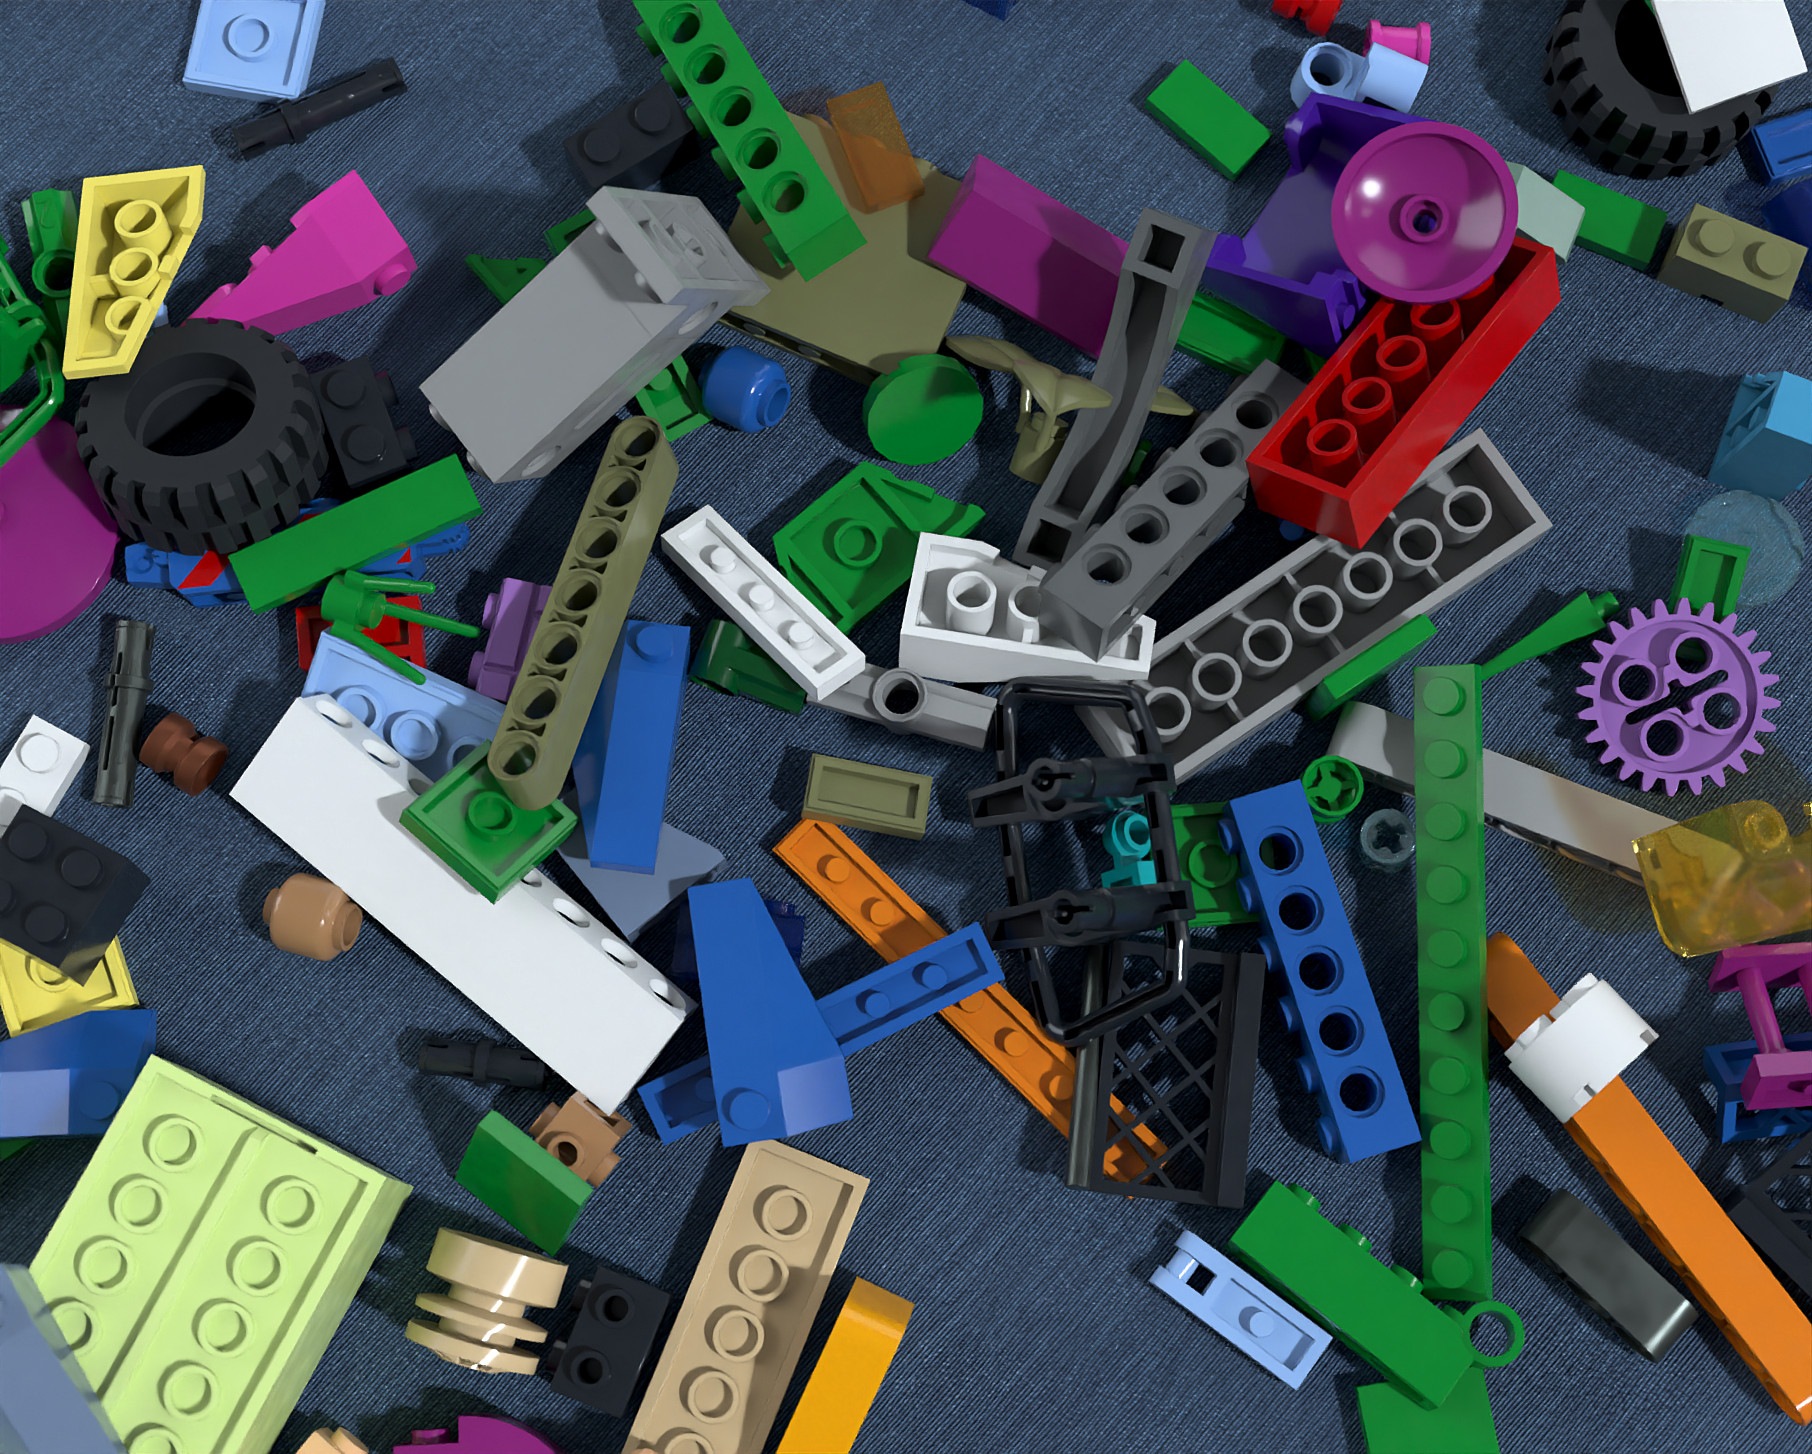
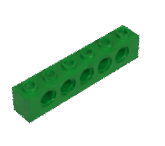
M631 0L644 20L643 23L635 27L636 31L654 58L662 53L666 56L669 62L660 68L661 72L679 99L686 94H689L694 103L685 109L687 115L704 140L712 135L716 138L719 146L710 152L729 182L737 177L741 179L745 188L736 195L755 225L766 220L772 232L762 238L781 268L783 269L793 263L805 282H808L868 243L716 0ZM799 205L795 210L790 211L792 208Z

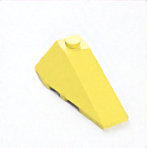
M202 165L84 178L62 370L67 380L129 373L202 221L206 172Z

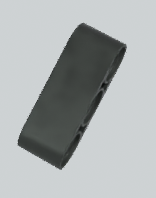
M1559 1187L1517 1234L1522 1244L1631 1348L1654 1364L1660 1361L1699 1316L1695 1308L1587 1205L1564 1188Z

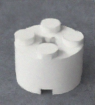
M1589 972L1549 1012L1556 1021L1552 1023L1543 1014L1515 1040L1516 1042L1504 1055L1512 1062L1508 1067L1564 1124L1655 1041L1659 1035L1604 979L1598 981Z

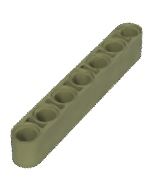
M634 416L626 419L615 428L610 437L489 750L487 762L491 773L514 805L526 811L547 807L557 798L563 787L678 477L679 464L661 424L654 418ZM531 767V768H530L529 770H527L525 773L520 774V773L523 772L525 769Z

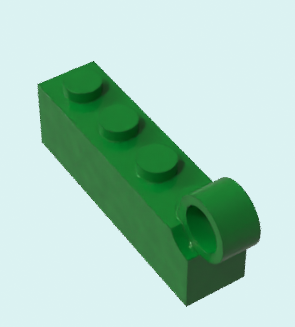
M1276 1180L1224 1246L1227 1251L1426 1411H1431L1441 1406L1470 1365L1483 1370L1496 1369L1512 1362L1523 1348L1525 1340L1524 1327L1520 1317L1512 1308L1497 1301H1483L1471 1306L1462 1313L1449 1305H1444L1440 1310L1420 1294L1424 1286L1414 1275L1395 1263L1388 1269L1368 1253L1372 1248V1244L1361 1233L1346 1223H1341L1338 1228L1317 1212L1321 1207L1319 1201L1296 1183L1290 1182L1286 1188ZM1477 1315H1491L1497 1318L1505 1327L1507 1344L1499 1356H1486L1473 1346L1469 1332L1471 1323Z

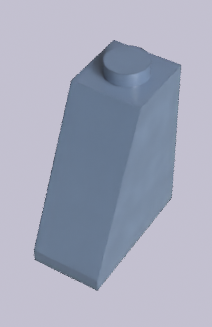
M569 785L563 786L557 799L581 819L576 787L572 790ZM582 820L577 830L556 848L557 852L631 944L688 899L687 887L707 884L728 867L725 857L717 848L663 822L654 875L591 868Z

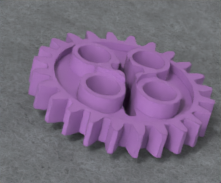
M1688 598L1678 599L1673 614L1670 615L1661 599L1652 601L1650 609L1651 619L1648 620L1636 607L1627 610L1630 628L1625 629L1615 621L1606 624L1608 633L1613 641L1610 644L1598 640L1591 641L1589 646L1600 657L1598 663H1579L1578 666L1580 671L1592 677L1591 685L1573 689V694L1590 699V707L1574 714L1575 719L1593 720L1595 728L1582 738L1584 743L1603 741L1606 747L1601 751L1596 761L1599 764H1605L1616 758L1620 760L1621 763L1615 777L1619 781H1624L1635 771L1640 772L1638 781L1640 791L1648 792L1657 778L1661 779L1664 796L1674 797L1679 780H1684L1686 788L1691 795H1700L1703 776H1706L1715 787L1722 788L1726 786L1722 768L1727 766L1738 774L1747 772L1748 770L1740 754L1745 751L1751 754L1762 755L1765 750L1753 738L1756 731L1775 732L1776 726L1761 717L1764 709H1773L1781 706V701L1764 696L1763 689L1779 681V675L1760 674L1758 668L1771 656L1770 651L1751 654L1747 647L1752 643L1757 632L1750 630L1738 636L1733 634L1732 630L1737 620V615L1734 613L1728 614L1718 623L1714 622V603L1711 602L1704 603L1696 616L1691 615ZM1685 639L1694 640L1704 649V665L1695 674L1683 671L1676 662V649ZM1629 666L1642 669L1648 676L1649 689L1646 695L1638 701L1626 698L1619 688V677L1623 670ZM1718 670L1725 671L1727 675L1723 682L1686 697L1682 701L1685 710L1682 713L1677 707L1664 708L1632 725L1628 724L1625 720L1626 715L1669 695L1670 691L1667 685L1669 682L1677 688L1690 686ZM1714 694L1726 697L1733 709L1730 722L1721 729H1716L1709 725L1703 714L1704 704ZM1657 721H1665L1670 724L1677 736L1676 745L1673 750L1663 756L1652 752L1646 740L1650 726Z

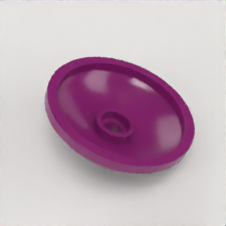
M1424 121L1404 124L1389 129L1370 140L1346 165L1338 180L1332 201L1331 221L1333 236L1337 250L1348 270L1374 293L1386 299L1408 305L1445 303L1458 299L1481 286L1503 263L1512 246L1517 229L1519 214L1518 195L1513 176L1500 154L1480 136L1465 128L1443 122ZM1423 215L1432 217L1436 222L1435 228L1428 233L1418 232L1413 227V223L1418 217Z

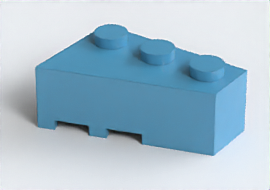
M1786 371L1767 372L1766 376L1756 373L1753 377L1745 374L1742 375L1707 481L1771 505H1776L1791 491H1800L1807 478L1812 475V381Z

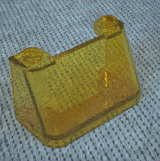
M1750 800L1720 807L1632 840L1658 931L1663 942L1672 952L1683 957H1694L1812 929V801L1802 804L1805 816L1811 815L1808 827L1803 833L1790 838L1782 815L1772 805L1762 800Z

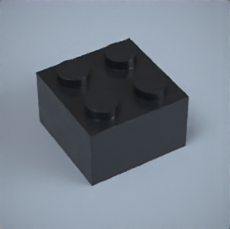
M22 804L0 838V943L84 987L151 879L129 858Z

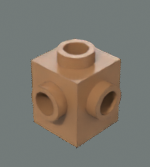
M578 1090L562 1108L552 1102L537 1118L528 1132L537 1138L535 1140L537 1144L585 1182L588 1181L598 1188L621 1160L612 1150L633 1125L617 1111L608 1116Z

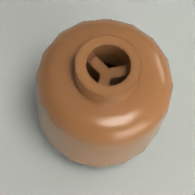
M299 872L289 877L280 889H272L263 907V921L269 925L270 937L276 948L319 961H329L336 957L341 950L348 951L354 945L359 935L363 917L362 907L330 879L304 872Z

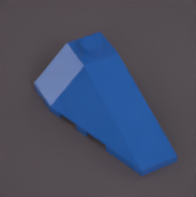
M630 619L623 622L571 763L591 868L654 875L688 682L687 673L690 669V627Z
M745 877L687 887L712 1080L723 1147L789 1137L853 1119L854 1114L844 1054L823 1018L807 983L802 978L791 957L785 941L752 878Z
M157 1010L88 1011L0 1042V1141L104 1138L151 1054L156 1056Z

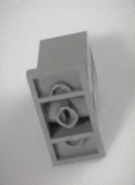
M603 186L586 202V205L597 219L419 386L431 402L429 410L434 419L443 428L456 434L468 450L466 453L468 462L479 475L487 480H491L494 484L545 477L733 306H755L771 291L698 197Z

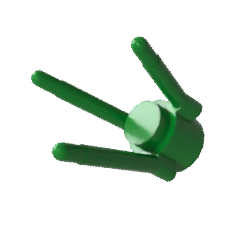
M349 569L345 575L338 573L330 580L322 599L321 616L323 620L333 623L330 631L331 636L353 643L419 686L426 682L424 674L361 633V631L365 628L375 629L381 622L383 615L473 639L481 636V630L478 627L387 602L386 596L377 592L378 590L432 594L436 590V586L432 582L368 576Z

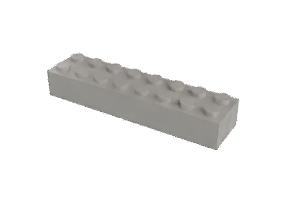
M1480 427L1430 462L1361 550L1319 534L1155 643L1152 648L1148 680H1100L1098 682L1128 684L1137 688L1143 694L1160 735L1162 752L1172 753L1177 786L1304 701L1325 676L1419 613L1421 615L1426 614L1427 617L1531 548L1553 525ZM1074 706V711L1106 757L1137 755L1136 743L1122 709ZM1144 802L1139 803L1142 808H1145Z

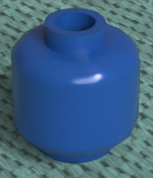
M741 345L730 346L719 353L717 357L709 358L703 365L698 378L705 412L713 418L748 434L762 431L765 427H772L777 424L785 414L791 398V388L787 383L784 368L775 360Z

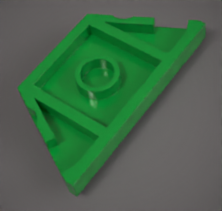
M863 461L772 536L781 575L847 636L911 583L921 532L964 538L985 520L986 513L976 505L969 503L968 506L935 494L934 488L914 480L903 481L896 478L891 471Z

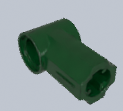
M718 619L710 620L687 677L693 682L722 695L737 697L738 694H741L766 706H771L799 718L807 703L808 693L741 627Z

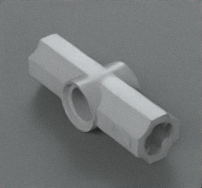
M865 663L864 671L818 703L809 694H807L806 698L809 705L878 723L896 734L909 735L914 733L983 753L994 727L993 712L997 703L996 698L923 679L918 673L910 669L895 668L890 670ZM900 690H911L919 696L918 703L914 709L905 714H895L887 709V702L892 694Z

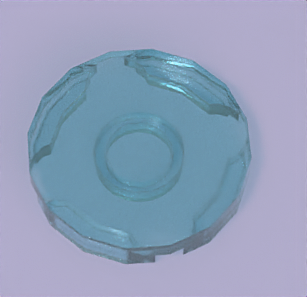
M1735 490L1714 496L1691 515L1681 534L1680 556L1687 533L1750 547L1751 551L1735 610L1748 611L1769 605L1794 585L1800 570V563L1804 559L1805 543L1797 521L1781 503L1770 497L1764 499L1759 495L1751 494L1752 491Z

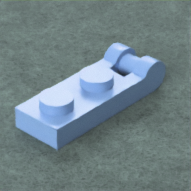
M1185 1229L1174 1244L1178 1251L1165 1268L1159 1265L1148 1281L1290 1388L1297 1390L1333 1337L1205 1241ZM1199 1264L1214 1274L1201 1294L1186 1284Z

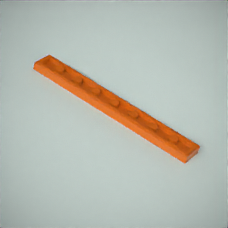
M803 818L772 849L773 853L888 965L949 936L835 824ZM998 982L937 1012L1068 1140L1076 1058L1065 1047L1050 1041L1040 1029L1038 1021ZM1111 1093L1110 1106L1125 1125H1128L1136 1116ZM1109 1118L1106 1142L1119 1132ZM1143 1123L1131 1131L1154 1161L1169 1149ZM1122 1138L1105 1152L1103 1175L1109 1181L1128 1183L1147 1166L1127 1140ZM1151 1173L1139 1184L1145 1185L1154 1174ZM1125 1196L1128 1200H1131L1133 1198Z

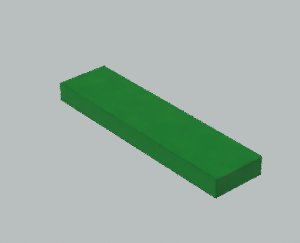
M455 453L229 555L228 558L252 611L259 615L328 584L338 573L345 575L349 569L357 571L484 512Z

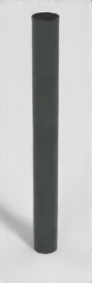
M1111 943L1086 946L1080 1018L1106 1006ZM1103 1035L1078 1046L1076 1051L1064 1187L1070 1190L1087 1191L1090 1189Z

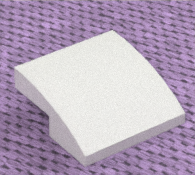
M1650 0L1690 115L1808 72L1784 0Z

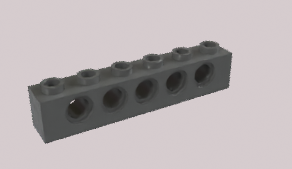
M1267 358L1249 376L1245 373L1239 375L1229 387L1224 402L1214 412L1206 410L1197 418L1189 432L1188 439L1178 449L1169 447L1160 456L1152 470V476L1141 487L1134 484L1125 491L1116 505L1114 514L1103 526L1099 523L1093 524L1081 538L1076 553L1065 564L1057 562L1046 572L1038 587V593L1041 594L1038 622L1098 663L1255 497L1245 460L1307 387V384ZM1135 541H1141V542H1145V543H1147V544H1140V543H1137V542H1135ZM1095 580H1105L1110 582V584L1100 583Z

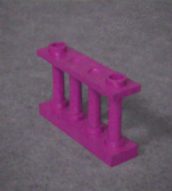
M1747 942L1721 948L1708 980L1710 992H1741L1760 1053L1753 1056L1740 1086L1746 1110L1812 1106V1051L1793 1052L1785 1048L1767 989L1802 987L1812 1017V942L1757 945Z

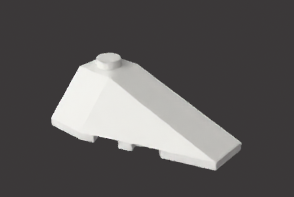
M925 532L920 533L900 633L898 668L910 669L918 673L920 677L958 683L1009 682L1015 678L1026 676L1085 681L1148 680L1156 620L1142 615L1096 663L1038 622L1041 601L1038 587L1047 572L1046 570L1035 565L1030 570L999 557V549L982 541Z

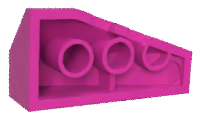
M353 169L305 204L290 219L296 230L275 249L263 245L249 258L253 265L250 267L247 277L239 285L229 283L219 287L187 319L205 318L209 324H218L220 318L236 320L243 323L245 330H248L252 325L275 336L366 305L380 295L389 296L394 294L409 281L411 273L418 267L408 245L363 180ZM186 320L180 326L187 325Z

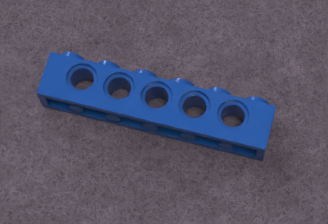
M1300 779L1229 800L1222 807L1224 812L1222 815L1223 819L1216 821L1219 839L1227 856L1232 854L1237 856L1243 877L1236 879V888L1245 913L1247 915L1255 912L1258 913L1260 921L1258 925L1262 937L1255 940L1257 953L1266 955V974L1275 973L1282 994L1281 997L1275 999L1277 1013L1284 1031L1287 1034L1295 1033L1302 1054L1301 1057L1295 1059L1296 1069L1306 1094L1315 1093L1322 1117L1315 1119V1124L1325 1153L1327 1155L1335 1153L1338 1164H1347L1421 1141L1422 1138ZM1272 839L1279 842L1285 848L1288 855L1285 869L1273 870L1261 861L1259 847L1262 840ZM1283 899H1296L1305 907L1307 923L1302 930L1291 929L1282 922L1279 915V906ZM1304 957L1316 958L1325 966L1327 981L1321 990L1311 989L1302 982L1299 975V966ZM1326 1016L1339 1019L1346 1027L1347 1040L1339 1051L1328 1048L1320 1038L1319 1027ZM1347 1076L1358 1078L1366 1087L1367 1101L1359 1111L1347 1108L1340 1098V1086Z

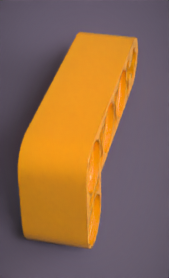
M856 1277L776 1454L849 1453L902 1339L915 1303L861 1277Z

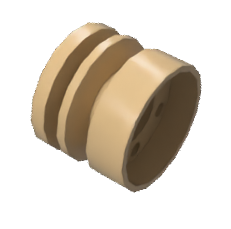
M440 1227L426 1269L435 1276L452 1283L448 1295L435 1293L418 1294L415 1305L440 1315L441 1319L439 1323L410 1319L404 1336L413 1342L427 1347L437 1357L457 1365L492 1374L515 1372L534 1375L540 1357L530 1351L514 1346V1342L518 1338L544 1343L548 1331L523 1318L526 1306L555 1308L569 1265L499 1241Z

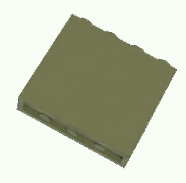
M785 110L868 243L808 282H805L793 263L782 269L762 237L772 232L766 220L755 225L743 205L740 204L727 235L771 291L755 306H733L715 323L871 387L873 381L883 372L887 377L892 371L899 368L898 362L908 357L938 354L968 284L924 259L962 182L941 174L938 167L924 159L914 157L908 161L887 152V149L880 142L870 137L858 135L852 138L833 130L827 121L816 115L803 113L801 116ZM799 205L795 206L790 211L795 210Z

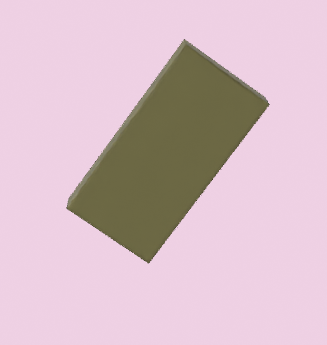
M813 753L809 762L800 817L921 841L925 834L933 777Z

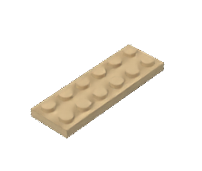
M772 1139L748 1143L621 1454H629L636 1449H649L658 1454L762 1453L870 1179Z

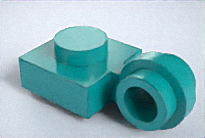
M1125 811L1112 816L1103 831L1102 840L1106 851L1113 856L1115 869L1101 874L1103 888L1156 883L1153 861H1141V858L1149 852L1151 847L1147 818L1133 811Z

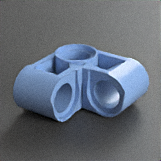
M1330 42L1318 43L1311 47L1303 57L1291 82V97L1299 109L1312 91L1318 94L1323 93L1407 114L1420 90L1429 65L1376 42L1372 43L1365 58L1344 49L1338 44ZM1311 73L1325 74L1330 78L1333 85H1320L1313 79Z

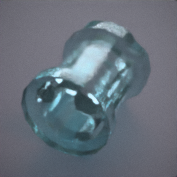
M1383 809L1374 812L1365 820L1360 831L1358 853L1361 861L1369 870L1393 874L1401 871L1409 863L1416 845V829L1413 822L1404 813L1395 809ZM1382 830L1387 837L1399 835L1397 853L1392 854L1387 847L1380 848L1379 850L1374 848L1378 831Z

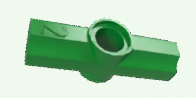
M51 188L31 193V197L21 202L34 258L32 279L36 288L42 294L46 316L59 337L53 346L59 355L61 369L63 370L71 288L65 291H57V287L64 277L73 274L80 209L77 197L71 190L59 191Z

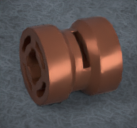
M173 712L166 716L150 733L141 749L140 761L157 773L166 771L170 775L173 774L174 785L191 797H194L203 792L219 774L227 760L229 748L213 736L200 738V735L195 732L194 723L180 713Z

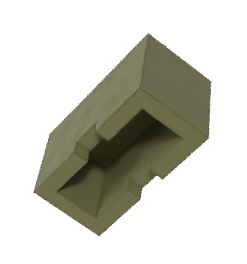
M1695 203L1675 228L1655 281L1698 298L1704 294L1721 301L1722 308L1766 324L1789 300L1808 248Z

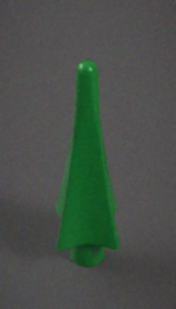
M1586 591L1582 592L1520 641L1482 664V681L1532 658L1600 635V630L1607 628L1603 620L1620 612V606L1616 598L1610 591H1606L1590 600Z

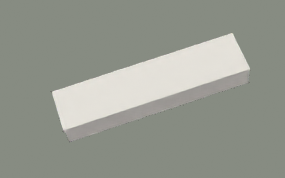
M324 693L304 699L297 697L229 795L335 885L339 886L348 896L605 1114L610 1116L619 1104L630 1096L641 1077L699 1005L536 868L523 878L529 885L520 881L497 903L493 905L399 823L402 811L419 797L415 792L422 795L435 783L347 709L336 703V700L329 694ZM321 713H323V714L329 716V717L332 718L334 721H336L339 725H337V724L331 722V721L328 720L326 717H324ZM369 753L380 758L385 764L373 758ZM559 912L568 916L571 920L575 922V924L566 920L562 915L559 914ZM606 952L617 957L624 965L615 961ZM654 992L666 998L673 1006L664 1002Z

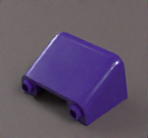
M1311 91L1299 111L1290 116L1285 126L1284 143L1289 150L1291 168L1243 241H1241L1239 236L1225 232L1217 235L1201 276L1205 288L1317 356L1329 360L1382 297L1365 287L1358 277L1348 270L1337 250L1333 236L1331 210L1338 180L1351 158L1366 143L1379 134L1404 124L1439 121ZM1427 215L1418 217L1413 223L1415 230L1420 233H1428L1436 226L1435 220Z

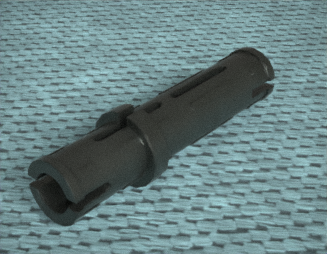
M120 620L116 621L115 646L110 674H105L103 680V688L108 690L105 721L103 722L97 781L95 782L92 804L110 808L132 809L134 807L135 779L141 747L144 710L146 708L147 695L153 694L154 680L149 678L152 649L154 647L157 627L145 622Z

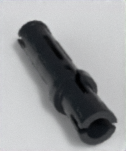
M391 56L372 67L354 73L295 100L289 101L288 97L276 101L278 107L240 124L232 125L229 128L247 163L253 158L292 141H295L297 145L308 141L306 135L368 109L382 101L407 93L408 88L405 82H403L404 78L397 63Z

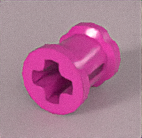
M1368 20L1363 44L1364 58L1372 43L1376 42L1428 65L1431 46L1429 22H1418L1415 28L1381 26L1379 20Z

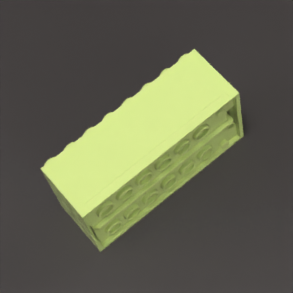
M151 1054L28 1270L128 1454H269L414 1186L195 1071Z

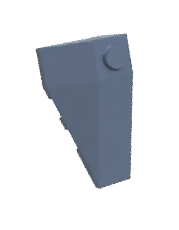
M1 1263L0 1454H128L27 1266L23 1264Z

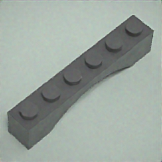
M1143 208L1121 266L1118 290L1110 324L1091 380L1113 396V401L1109 407L1080 408L1060 454L1032 502L1011 559L1029 567L1035 565L1048 571L1057 562L1065 564L1076 553L1081 538L1093 524L1099 523L1103 526L1107 522L1218 231L1164 210Z

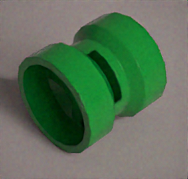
M1338 755L1323 756L1314 760L1296 779L1301 781L1316 825H1331L1342 820L1360 802L1364 791L1363 778L1358 768L1350 760Z

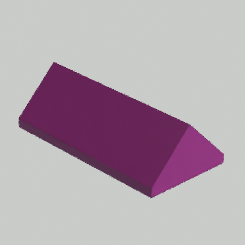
M978 153L974 157L924 259L1098 361L1113 312L1121 266L1130 244Z

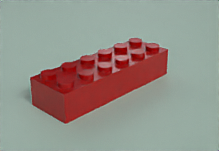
M1515 236L1505 260L1497 271L1472 292L1449 302L1435 305H1408L1381 297L1246 458L1245 463L1258 509L1361 550L1561 301L1554 248Z

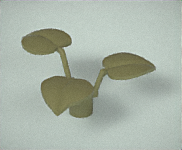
M973 334L945 336L941 345L948 346L958 355L978 366L998 372L1011 373L1021 385L1020 413L1015 432L1019 433L1020 437L1011 459L1009 470L1015 475L1037 484L1043 485L1069 435L1066 433L1069 426L1068 423L1058 418L1057 415L1073 409L1109 407L1113 401V396L1098 384L1077 375L1063 373L1051 365L1040 362L1023 348L999 338ZM1162 384L1159 385L1150 411L1189 416L1194 423L1202 414L1178 394ZM1033 396L1046 413L1036 412L1032 420H1030Z

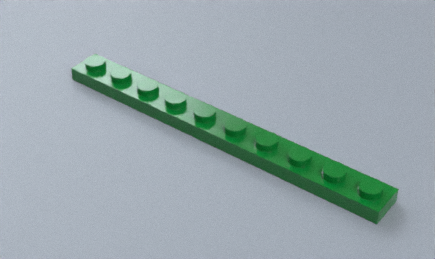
M1477 664L1413 667L1420 1122L1422 1138L1423 1296L1426 1299L1483 1302L1493 1300L1481 666Z

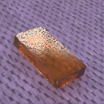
M882 81L826 100L827 113L868 215L924 195V183Z

